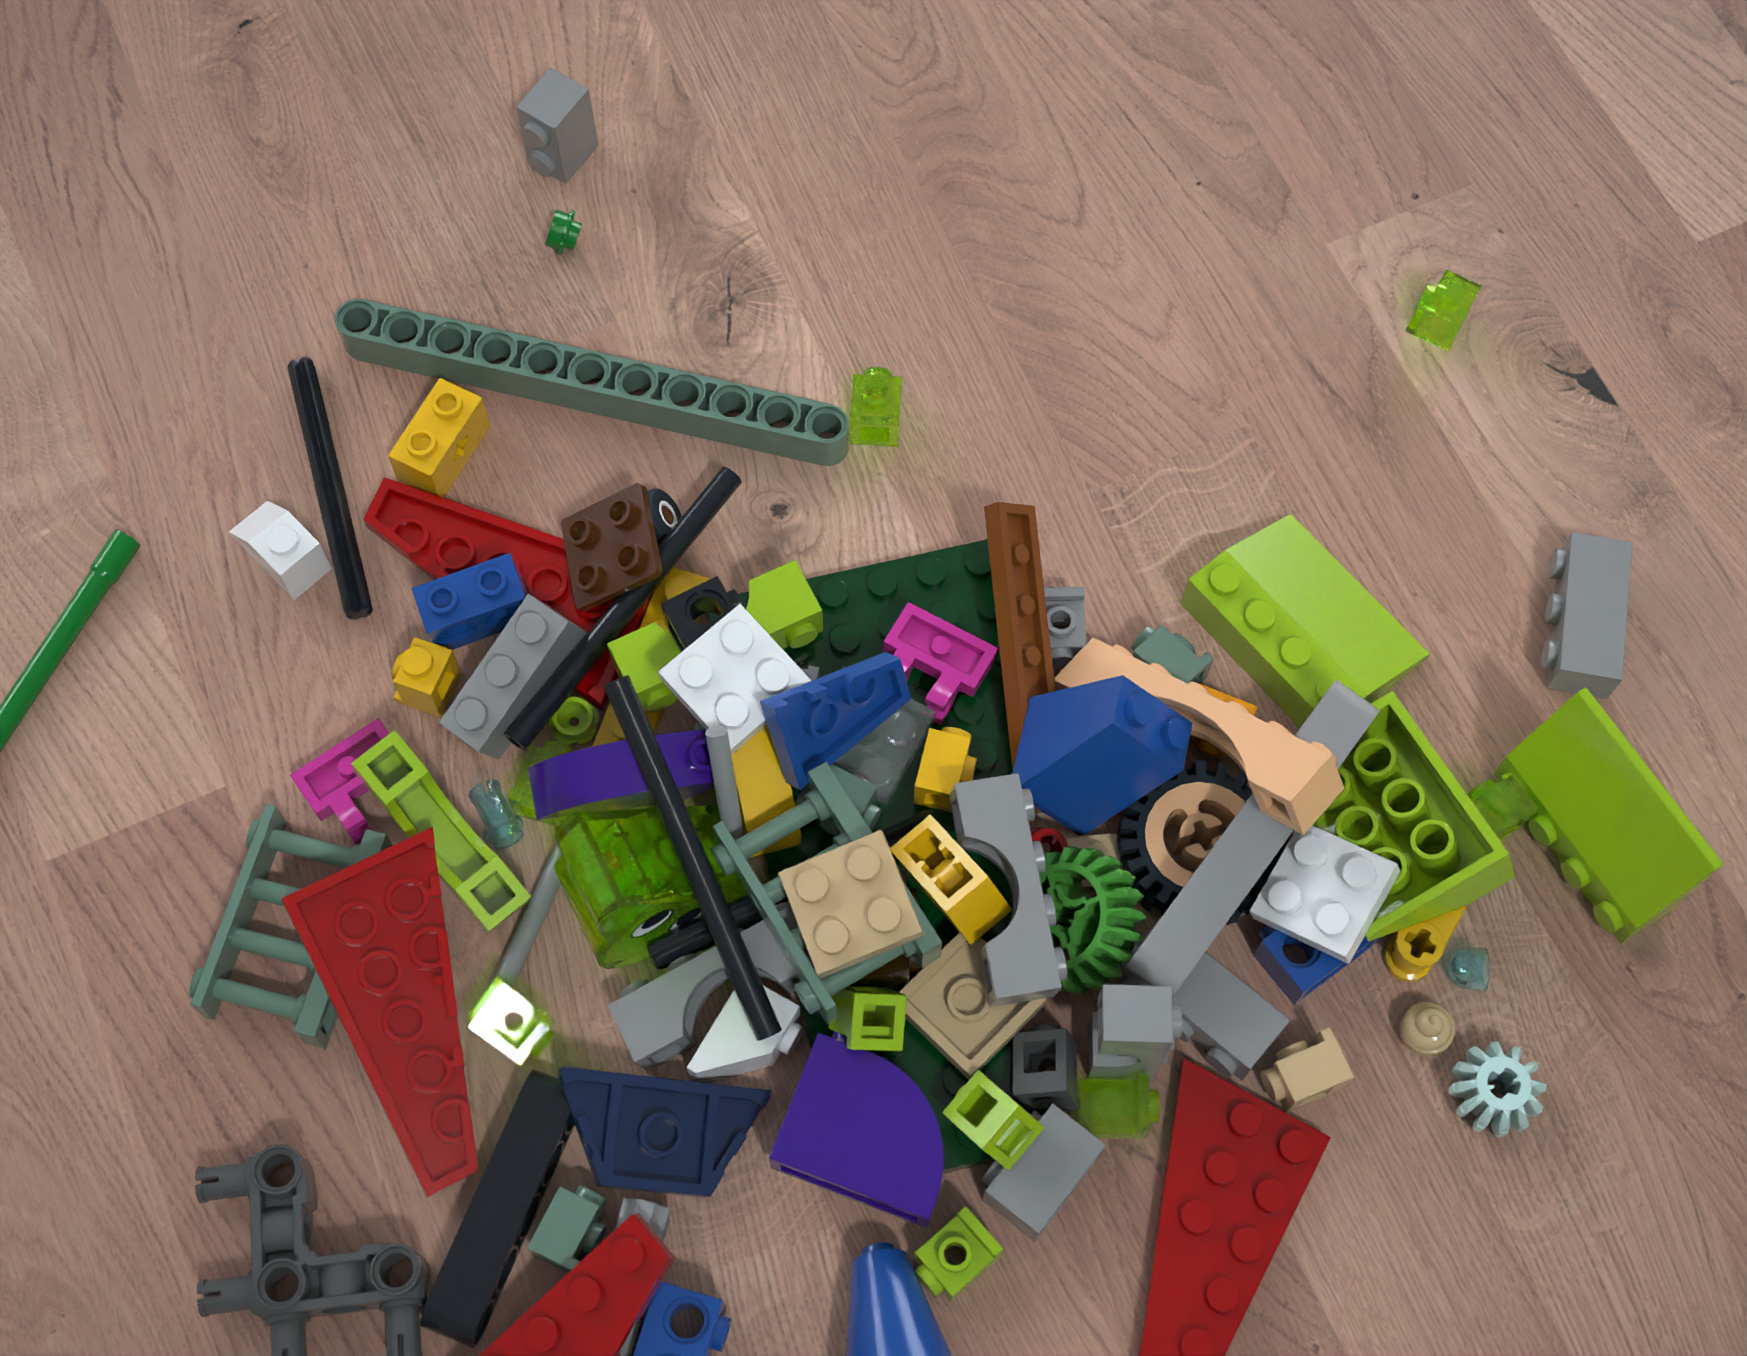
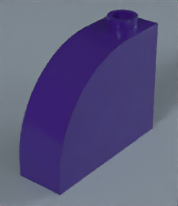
M706 729L655 735L683 801L714 788L705 733ZM627 740L572 751L546 759L528 768L537 820L655 805Z
M833 1032L831 1037L818 1033L769 1156L771 1169L928 1228L940 1192L944 1152L939 1124L927 1098L906 1073L886 1059L866 1050L846 1048L847 1036L838 1032Z

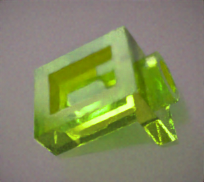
M1137 1074L1134 1080L1079 1079V1124L1095 1137L1144 1139L1150 1130L1151 1123L1159 1122L1158 1089H1149V1074Z

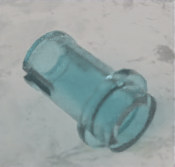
M497 780L486 781L489 789L488 793L485 792L482 783L477 784L470 790L468 797L471 803L474 804L486 828L483 834L486 842L493 844L495 849L498 850L515 845L523 837L522 828L524 823L521 817L513 815Z

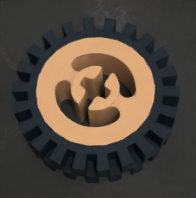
M1195 760L1191 769H1185L1184 765L1183 771L1125 808L1117 833L1119 834L1117 841L1120 862L1122 863L1123 870L1129 871L1131 875L1136 877L1131 888L1139 890L1144 895L1140 905L1148 912L1153 907H1156L1162 911L1161 916L1164 915L1221 837V835L1217 836L1221 826L1226 830L1252 795V789L1246 785L1248 780L1245 773L1239 771L1237 777L1233 778L1226 774L1229 765L1218 762L1215 771L1206 769L1207 760ZM1169 825H1176L1180 829L1173 846V855L1182 852L1178 864L1171 858L1164 844L1163 832ZM1196 838L1198 844L1189 846L1191 840ZM1210 843L1208 850L1204 851L1201 845ZM1284 844L1226 925L1237 922L1242 913L1250 914L1251 907L1285 849Z

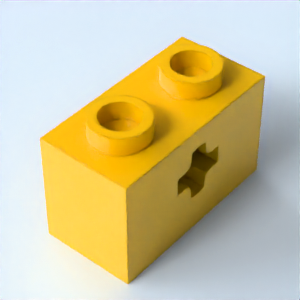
M439 378L388 455L398 482L444 498L491 426L483 398Z
M931 814L890 848L892 854L912 880L970 945L1012 911V908L986 873Z

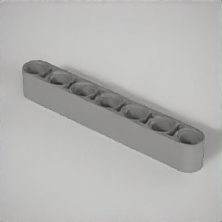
M1336 679L1298 730L1295 737L1308 743L1313 741L1319 742L1327 747L1336 757L1338 769L1380 710ZM1252 793L1125 968L1150 986L1172 987L1173 997L1294 830L1261 813Z

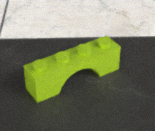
M796 560L749 580V600L746 610L782 649L788 646L791 648L805 646L812 642L819 632L823 631L822 609ZM654 622L607 643L612 664L619 678L629 675L644 711H660L669 707L677 700V697L661 681L658 671L681 653L670 633Z
M395 730L351 763L353 772L407 838L433 827L438 875L487 935L530 901L531 895L500 857L480 839L439 788L427 768Z

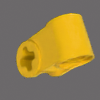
M1466 906L1392 933L1384 953L1385 966L1390 974L1404 982H1417L1424 978L1432 968V965L1436 964L1443 955L1448 940L1455 931ZM1412 946L1418 949L1416 957L1410 954Z

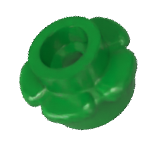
M556 209L545 246L558 250L557 254L559 255L563 253L564 247L571 250L575 248L582 223L574 221L576 214L574 210H571L570 214Z

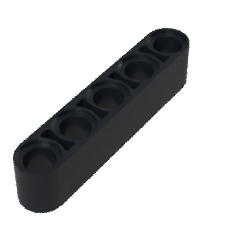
M535 1069L526 1078L428 1296L421 1315V1327L472 1348L482 1338L575 1126L558 1078Z

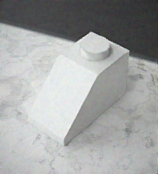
M266 501L229 531L237 543L293 600L333 569L321 544L288 510L269 501Z
M764 986L782 1031L769 1038L757 1041L734 989L687 1066L690 1080L709 1083L773 1066L781 1052L789 1056L804 1031V1027L799 1024L801 1020L800 1006Z

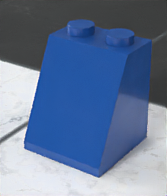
M1124 675L1032 696L1029 700L1012 774L1019 773L1022 789H1030L1035 808L1078 835L1087 834L1183 771L1193 723Z

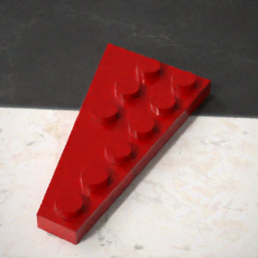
M385 477L363 518L369 530L434 580L510 553L523 578L527 593L547 604L587 633L615 599L613 598L588 611L576 608L564 539ZM653 593L616 639L640 628ZM609 649L605 651L575 688L577 692L602 711L608 701L604 685L618 678V674L612 664Z
M433 827L282 898V903L426 1198L478 1171Z
M1183 1058L1180 1062L1179 1083L1175 1109L1173 1111L1172 1132L1167 1165L1165 1166L1153 1250L1154 1257L1148 1285L1142 1341L1140 1342L1138 1356H1225L1331 1139L1330 1136Z
M632 1213L478 1356H620L619 1351L636 1321L641 1319L675 1256L640 1213Z

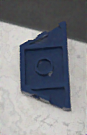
M561 1067L558 1073L563 1093L597 1187L703 1198L711 1197L725 1174L726 1166L739 1151L747 1137L748 1130L760 1110L767 1105L771 1090L571 1067Z

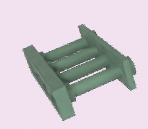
M826 761L808 771L809 792L805 794V801L737 840L733 839L723 821L715 824L713 830L717 845L710 849L726 877L735 873L801 982L794 985V988L807 1011L813 1014L819 1010L825 1022L829 1024L837 1019L836 1004L831 998L832 995L902 954L906 958L914 955L921 968L941 957L942 941L905 885L925 936L822 979L816 974L802 951L807 947L799 926L790 931L774 905L787 897L780 876L762 885L746 859L815 819L819 822L828 819L838 836L832 839L833 845L809 859L872 834Z
M265 804L260 819L256 818L249 827L246 838L248 852L204 968L199 967L192 978L189 991L190 998H192L190 1005L204 1018L215 1020L221 1001L292 1019V1024L295 1025V1034L305 1044L326 1049L338 1015L303 944L248 930L259 900L284 906L282 898L300 890L297 887L267 880L277 851L346 868L393 845L386 834L368 829L364 833L361 845L355 844L352 848L285 831L287 821L277 807ZM240 950L310 968L311 974H314L307 994H301L297 998L229 980Z

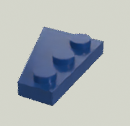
M884 652L760 701L785 782L799 790L804 788L808 784V771L826 761L829 766L832 765L911 700V695L901 658Z

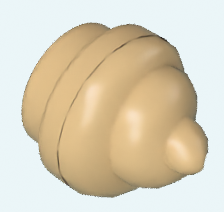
M1419 1002L1412 1005L1403 1014L1400 1020L1399 1031L1402 1041L1412 1052L1421 1056L1432 1057L1443 1053L1452 1044L1455 1037V1023L1451 1014L1443 1006L1434 1002Z

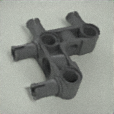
M273 1145L265 1148L262 1152L252 1153V1156L246 1158L245 1163L197 1167L195 1180H201V1184L195 1185L199 1203L248 1196L251 1219L252 1269H250L246 1276L199 1280L197 1294H203V1297H205L197 1299L198 1311L201 1317L250 1310L253 1315L262 1317V1320H265L266 1326H271V1356H306L305 1323L311 1321V1317L379 1309V1311L385 1312L387 1356H423V1352H421L419 1308L424 1307L425 1301H427V1287L431 1275L428 1264L417 1252L404 1244L360 1245L357 1252L319 1255L314 1250L312 1212L318 1209L317 1188L313 1168L303 1156L287 1145ZM293 1162L295 1173L292 1180L285 1186L273 1187L272 1177L276 1168L281 1164ZM411 1260L413 1273L410 1280L401 1287H390L388 1272L391 1267L398 1261ZM296 1274L299 1284L295 1295L287 1301L278 1302L275 1290L279 1280L286 1275Z

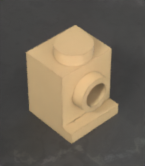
M1330 1027L1321 1030L1310 1043L1312 1047H1308L1307 1042L1304 1040L1276 1053L1278 1061L1271 1068L1261 1072V1079L1267 1094L1273 1102L1280 1100L1285 1113L1343 1090L1353 1080L1354 1075Z

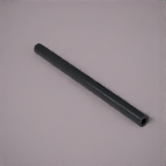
M722 467L658 545L663 571L662 575L616 597L505 733V737L513 745L523 751L528 748L608 649L607 643L617 638L742 483L740 477L734 471L727 467Z
M626 675L604 685V689L757 1041L769 1038L782 1031V1028L629 675Z

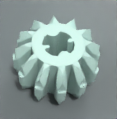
M1492 1041L1486 1046L1485 1052L1476 1046L1470 1048L1465 1054L1467 1062L1459 1061L1454 1065L1452 1073L1460 1081L1453 1083L1449 1087L1448 1094L1457 1098H1464L1465 1102L1456 1109V1115L1463 1117L1472 1112L1476 1116L1473 1121L1474 1131L1481 1132L1490 1122L1496 1137H1504L1510 1127L1518 1132H1522L1529 1127L1528 1116L1536 1117L1542 1112L1543 1105L1535 1097L1546 1091L1547 1084L1531 1080L1530 1076L1539 1069L1538 1062H1529L1523 1066L1519 1062L1522 1056L1521 1047L1514 1046L1504 1055L1499 1041ZM1493 1080L1498 1081L1504 1087L1499 1091L1500 1094L1506 1093L1501 1099L1491 1093L1495 1085L1488 1084Z

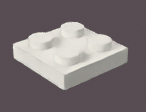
M741 604L736 606L658 671L661 681L706 730L717 725L727 728L731 755L767 725L760 701L811 681Z
M1311 826L1304 835L1297 831L1294 832L1249 912L1253 919L1349 964L1397 879L1400 869L1398 864L1315 826Z

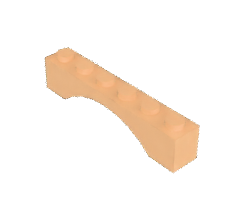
M1093 637L1054 678L1057 689L1062 690L1124 675L1192 722L1191 735L1210 742L1227 753L1238 764L1247 776L1261 813L1302 835L1307 832L1345 789L1336 766V757L1321 743L1315 741L1311 743L1305 742L1293 736L1280 723L1275 721L1267 723L1251 715L1242 705L1235 701L1226 703L1210 695L1204 687L1196 682L1191 681L1187 684L1173 677L1164 667L1157 663L1149 665L1134 658L1127 649L1115 644L1112 647Z

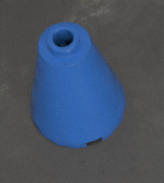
M888 1242L874 1243L864 1247L861 1250V1255L853 1260L851 1268L846 1356H952L907 1253L901 1249H895L894 1245Z

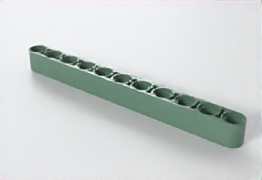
M365 299L346 301L335 313L334 321L346 352L352 358L359 361L438 379L442 378L447 381L822 466H832L840 463L849 452V420L841 408L832 404ZM364 327L367 328L366 330H364V331H362V332H359V333H356V332H355V331H357L358 329H361V328H364ZM414 338L410 342L400 343L404 339ZM461 348L455 353H446L450 349ZM500 358L507 359L506 361L500 364H491L493 361ZM544 369H553L551 373L545 375L537 374ZM591 379L601 380L594 385H584L586 381ZM636 390L648 391L640 396L630 395V393ZM683 400L694 401L692 405L686 407L676 405ZM728 411L742 412V414L736 417H726L723 415ZM777 421H785L789 423L788 426L783 428H774L770 426L772 423ZM822 432L837 434V436L830 439H823L817 435Z

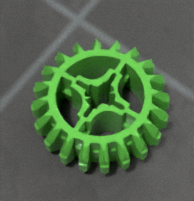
M1071 846L1064 847L1062 853L1057 851L1046 852L1045 873H1040L1039 877L1043 894L1050 893L1054 901L1056 926L1050 927L1053 946L1056 948L1055 942L1060 940L1062 948L1068 949L1070 960L1066 961L1067 979L1061 981L1062 988L1059 991L1064 992L1067 990L1068 992L1080 994L1087 992L1089 988L1097 990L1102 988L1103 984H1106L1107 977L1112 979L1122 977L1119 962H1129L1133 957L1129 950L1131 943L1144 940L1135 931L1136 923L1147 918L1142 911L1135 909V905L1144 895L1139 890L1131 888L1136 877L1131 875L1129 871L1123 870L1122 863L1116 858L1103 855L1102 851L1089 847L1081 849ZM1088 879L1097 893L1096 897L1090 898L1089 892L1083 890L1081 880Z

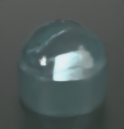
M1468 947L1458 950L1452 956L1448 967L1451 981L1462 989L1487 991L1490 976L1487 948Z

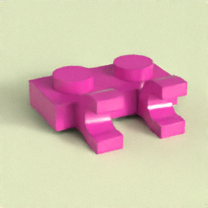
M908 602L883 641L882 651L901 658L907 681L914 667L938 679L925 698V703L928 705L923 711V716L941 725L959 691L971 697L975 695L995 662L999 648Z
M379 718L290 775L320 821L335 813L355 844L362 842L366 829H372L353 802V800L369 790L353 772L351 763L390 734Z

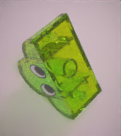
M718 805L686 806L727 903L747 895L735 873L727 877L724 875L710 849L717 845L713 826L720 822ZM656 808L573 811L556 829L554 839L562 855L554 865V873L600 967L614 969L645 960L650 957L646 945L649 940L702 916Z

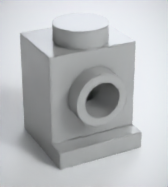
M1084 587L1044 588L1054 669H1063L1086 645ZM1053 626H1068V627L1065 628V629H1057V628H1055V627H1053Z

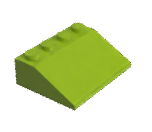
M1292 514L1227 548L1188 579L1180 603L1299 728H1301L1336 679L1369 703H1372L1430 655Z
M1587 687L1575 693L1515 747L1493 773L1497 778V786L1503 797L1509 803L1516 804L1529 821L1528 825L1533 837L1542 846L1549 847L1561 863V872L1566 881L1573 888L1582 891L1593 906V913L1599 925L1606 932L1614 934L1620 943H1623L1670 913L1724 865Z
M1393 691L1371 703L1380 710L1338 768L1345 789L1312 825L1393 861L1399 866L1400 873L1365 935L1368 942L1467 906L1515 878L1509 852Z

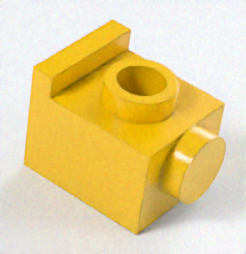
M414 637L410 647L399 654L392 670L393 683L397 689L393 696L394 700L442 717L462 675L453 650Z
M944 727L941 730L929 728L914 786L913 804L952 812L949 796L954 783L972 781L975 773L977 757L968 756L972 739L970 733L955 727Z

